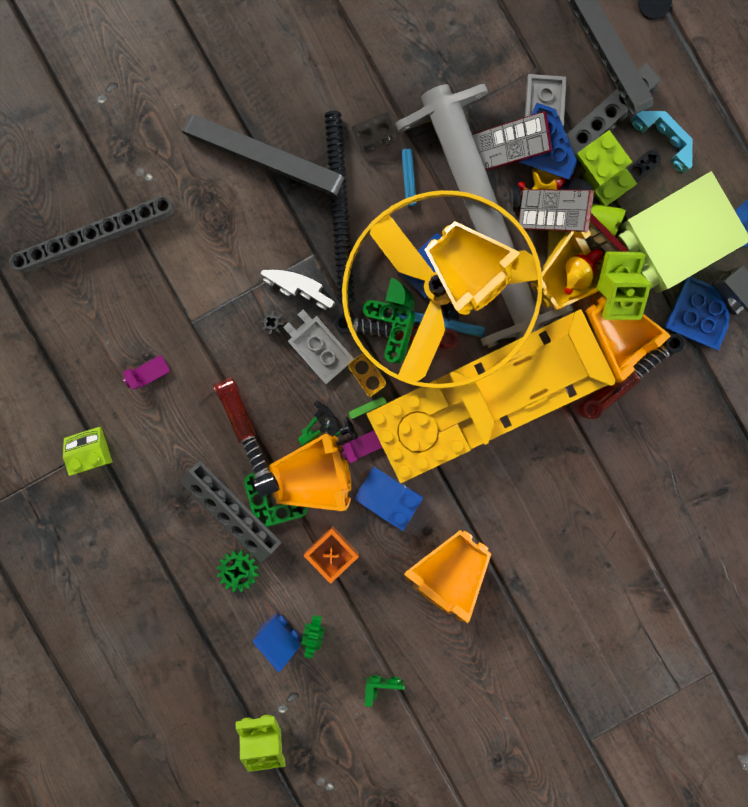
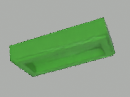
M380 397L350 411L349 415L353 419L385 404L386 401L384 397Z

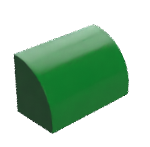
M391 278L385 301L413 311L415 300L412 292L398 280Z

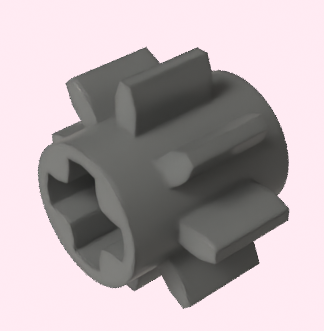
M272 311L271 315L264 313L265 319L260 320L265 325L262 330L266 331L269 329L270 335L275 330L280 333L278 328L284 326V323L279 321L282 316L278 315L276 317L275 311ZM269 319H276V321L274 322L275 327H272L271 325L268 326L270 324Z

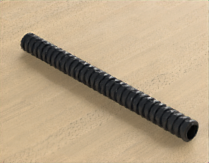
M328 111L324 115L327 118L325 119V124H327L325 129L327 130L326 136H328L326 138L328 142L327 148H329L327 150L329 154L327 158L330 160L328 161L330 166L328 169L345 177L346 173L344 171L346 168L343 166L345 164L343 160L345 155L342 148L344 143L341 136L343 134L341 130L343 127L340 124L342 123L340 118L342 114L339 111ZM344 178L337 196L330 198L333 202L331 203V207H333L331 212L334 214L332 215V219H334L332 222L334 225L333 231H335L333 236L335 237L334 243H336L334 245L336 249L334 254L337 255L335 257L337 261L335 266L338 273L336 275L338 279L337 284L339 285L337 287L339 291L337 295L340 297L338 299L340 303H343V277L351 253L349 249L351 248V244H349L351 239L349 238L350 232H348L350 227L348 226L349 220H347L349 218L347 214L349 209L346 208L348 206L346 202L348 200L346 196L347 190H345L347 188L345 184L346 178ZM351 268L348 281V303L355 301V298H353L355 292L352 291L354 289V286H352L354 280H352L353 274H351L353 268Z

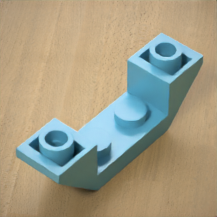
M641 111L630 119L633 127L642 133L655 123L658 131L665 134L670 139L671 144L680 149L670 159L675 170L683 174L692 167L693 139L666 111Z

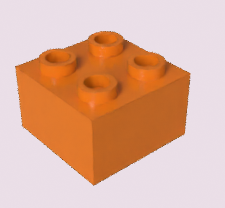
M332 526L304 553V557L331 584L359 557V553Z

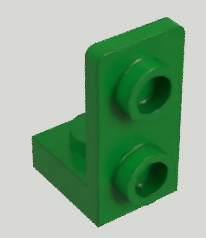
M378 675L366 677L365 706L372 707L373 700H377V688L404 690V680H401L399 677L384 679Z

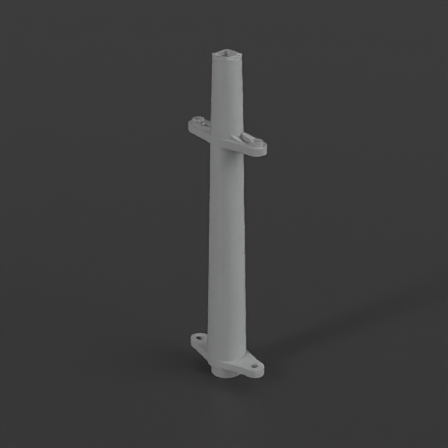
M448 84L432 88L420 98L424 106L422 109L395 123L397 131L404 132L432 122L459 191L483 197L498 205L462 108L485 96L488 93L486 85L480 84L452 94ZM463 198L477 232L515 249L501 213L480 202ZM528 282L509 284L501 291L514 326L481 338L483 346L487 345L490 348L499 344L497 340L515 337L518 340L525 335L536 307ZM572 303L558 310L554 309L544 314H539L532 332L543 328L544 325L555 317L560 316L561 319L571 314L570 311L574 310ZM546 331L539 334L544 345L550 343Z

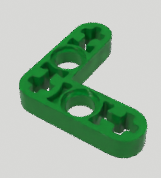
M374 300L367 301L363 307V312L366 316L393 324L385 350V359L393 364L401 363L404 359L415 322V313L405 307ZM375 307L379 309V313L375 311L371 312L370 310L371 308ZM391 308L393 314L390 318H386L385 313ZM399 314L408 315V318L402 319L398 316ZM399 331H403V333H404L403 339L400 340V341H397V339H396L397 333H398ZM396 352L397 356L393 357L392 353Z
M251 473L245 477L244 485L252 513L257 518H260L261 512H256L255 509H261L266 506V509L262 510L264 516H268L266 523H263L266 527L297 519L308 513L309 507H305L303 513L297 510L293 511L294 516H291V510L288 505L280 504L270 507L267 496L263 497V504L256 505L253 502V498L259 494L257 491L251 494L250 490L253 491L254 487L253 484L248 483L251 480V476L256 479V473ZM279 508H284L287 511L285 518L277 516L276 512Z

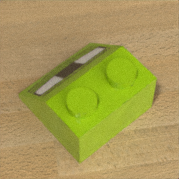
M101 426L64 438L63 459L69 476L113 463Z

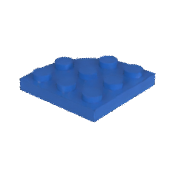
M690 276L684 279L663 329L680 334L684 338L714 351H719L729 325V310L726 309L723 301L724 298L716 288Z

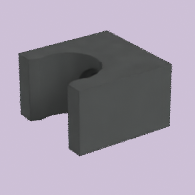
M742 265L727 271L712 284L721 293L725 305L734 315H737L743 309L748 312V270Z

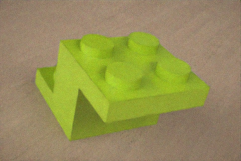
M610 130L575 155L587 171L582 176L583 180L590 183L593 187L594 195L603 206H608L637 185V182L626 169L632 163V160Z
M643 252L605 253L597 289L607 298L602 314L605 320L642 319L652 284L641 274L646 256Z
M263 715L257 719L243 718L241 721H236V731L240 736V761L248 772L286 767L285 758L282 754L281 729L275 716Z

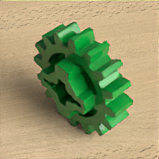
M242 549L239 554H237L236 550H233L232 555L227 552L225 558L220 559L222 565H218L217 569L221 570V572L217 574V577H222L220 584H227L225 589L231 586L232 592H235L237 588H239L240 592H243L244 586L249 589L251 587L250 582L253 584L256 582L254 577L258 576L259 572L255 570L259 565H254L256 558H249L250 552L244 555ZM236 559L234 564H227L230 560ZM236 567H239V571H242L240 574H237ZM249 577L246 581L240 583L241 578Z
M313 615L311 624L306 623L301 643V647H305V658L313 659L315 650H320L325 628L320 626L321 616Z

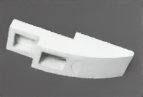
M262 270L261 275L265 277L263 281L271 286L274 284L281 287L279 291L287 296H290V294L296 296L300 290L301 296L308 300L313 298L317 301L316 305L324 310L327 308L332 310L335 305L333 300L320 293L323 286L313 279L283 270Z

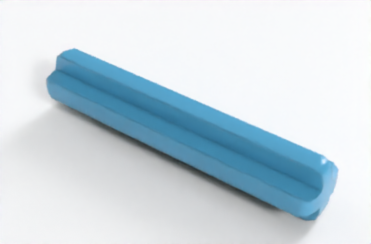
M411 149L402 150L405 198L416 195L413 155ZM416 202L408 204L406 206H415Z

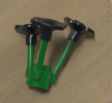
M317 400L314 402V405L318 408V411L309 425L302 430L303 434L298 437V440L303 447L319 438L318 435L321 433H328L332 437L349 433L352 439H355L357 435L348 417L344 419L345 426L339 428L336 419L332 417L334 413L325 404ZM319 419V423L321 424L319 430L316 432L314 430L310 431L312 426Z

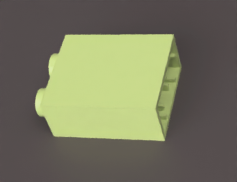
M712 171L624 222L618 227L621 234L617 236V239L628 249V252H643L646 255L641 274L652 283L651 288L656 293L671 288L748 243V233Z

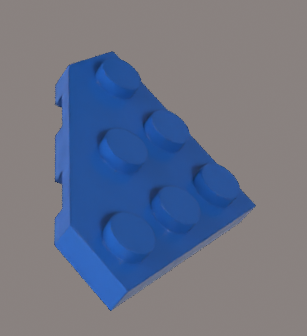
M536 103L532 115L543 111L547 113L553 152L519 162L570 180L578 161L557 110Z

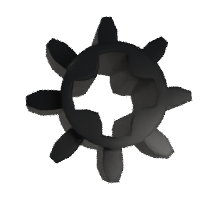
M452 302L441 306L442 309H445L442 315L446 316L448 321L451 319L458 321L459 315L463 316V314L454 310L455 307Z

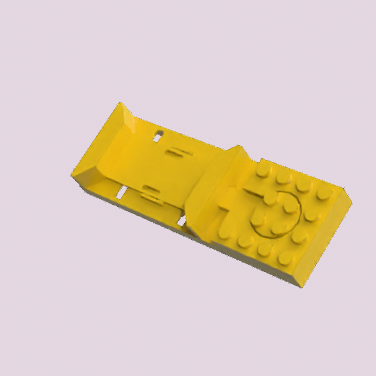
M579 309L532 332L519 352L501 369L490 376L455 388L434 389L420 387L367 413V416L401 484L471 451L472 448L483 443L486 445L489 443V440L604 386H612L616 380L582 310ZM544 331L547 332L551 340L550 343L545 345L539 336ZM522 338L430 383H454L476 377L478 373L474 365L481 362L485 371L490 370L505 359ZM572 384L577 394L569 397L565 387ZM507 415L512 425L504 428L500 418Z

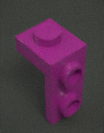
M159 355L136 369H127L122 372L124 375L123 381L128 388L131 387L132 390H138L169 373L170 368L163 356Z
M372 431L342 445L343 449L340 451L344 460H349L352 463L357 461L358 458L383 447L375 431Z

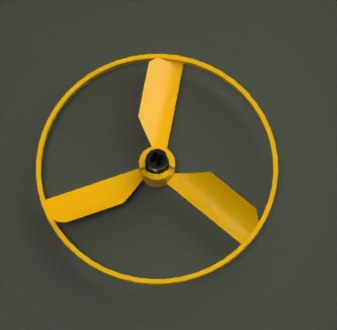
M443 190L426 192L406 198L392 205L375 218L363 231L350 253L344 272L342 286L344 314L349 330L361 351L371 362L388 375L402 382L424 388L444 389L465 386L482 380L501 369L525 344L535 326L540 311L543 288L542 272L538 255L530 237L519 222L502 207L483 197L466 192ZM434 197H459L491 207L501 213L519 230L526 240L532 255L526 250L518 251L521 255L520 263L517 270H512V279L507 285L538 280L537 303L531 323L519 344L505 359L490 370L476 377L454 383L432 384L418 382L426 376L445 332L440 305L448 304L451 300L437 272L432 271L390 214L419 200ZM369 234L398 272L425 281L424 290L430 300L398 375L382 366L365 349L356 334L349 313L348 281L351 267L359 248Z

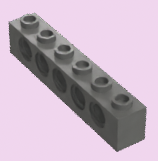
M645 63L638 69V72L652 95L658 90L657 84L662 79ZM618 89L567 133L575 155L608 130L612 131L616 127L614 124L618 120L622 122L630 115L627 105L622 104L620 101L623 98ZM606 111L611 112L613 118L608 117ZM591 124H596L599 127V131H595ZM577 137H582L585 140V144L579 143Z
M201 461L193 466L179 481L260 563L268 558L282 543Z

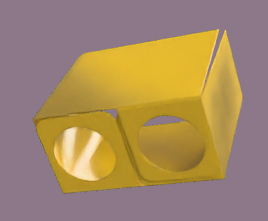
M365 354L359 355L349 363L350 371L368 396L371 397L385 387V379ZM359 361H365L368 364L369 369L367 373L359 374L356 372L355 366ZM374 376L378 378L380 384L377 389L371 390L367 387L366 381L369 377Z

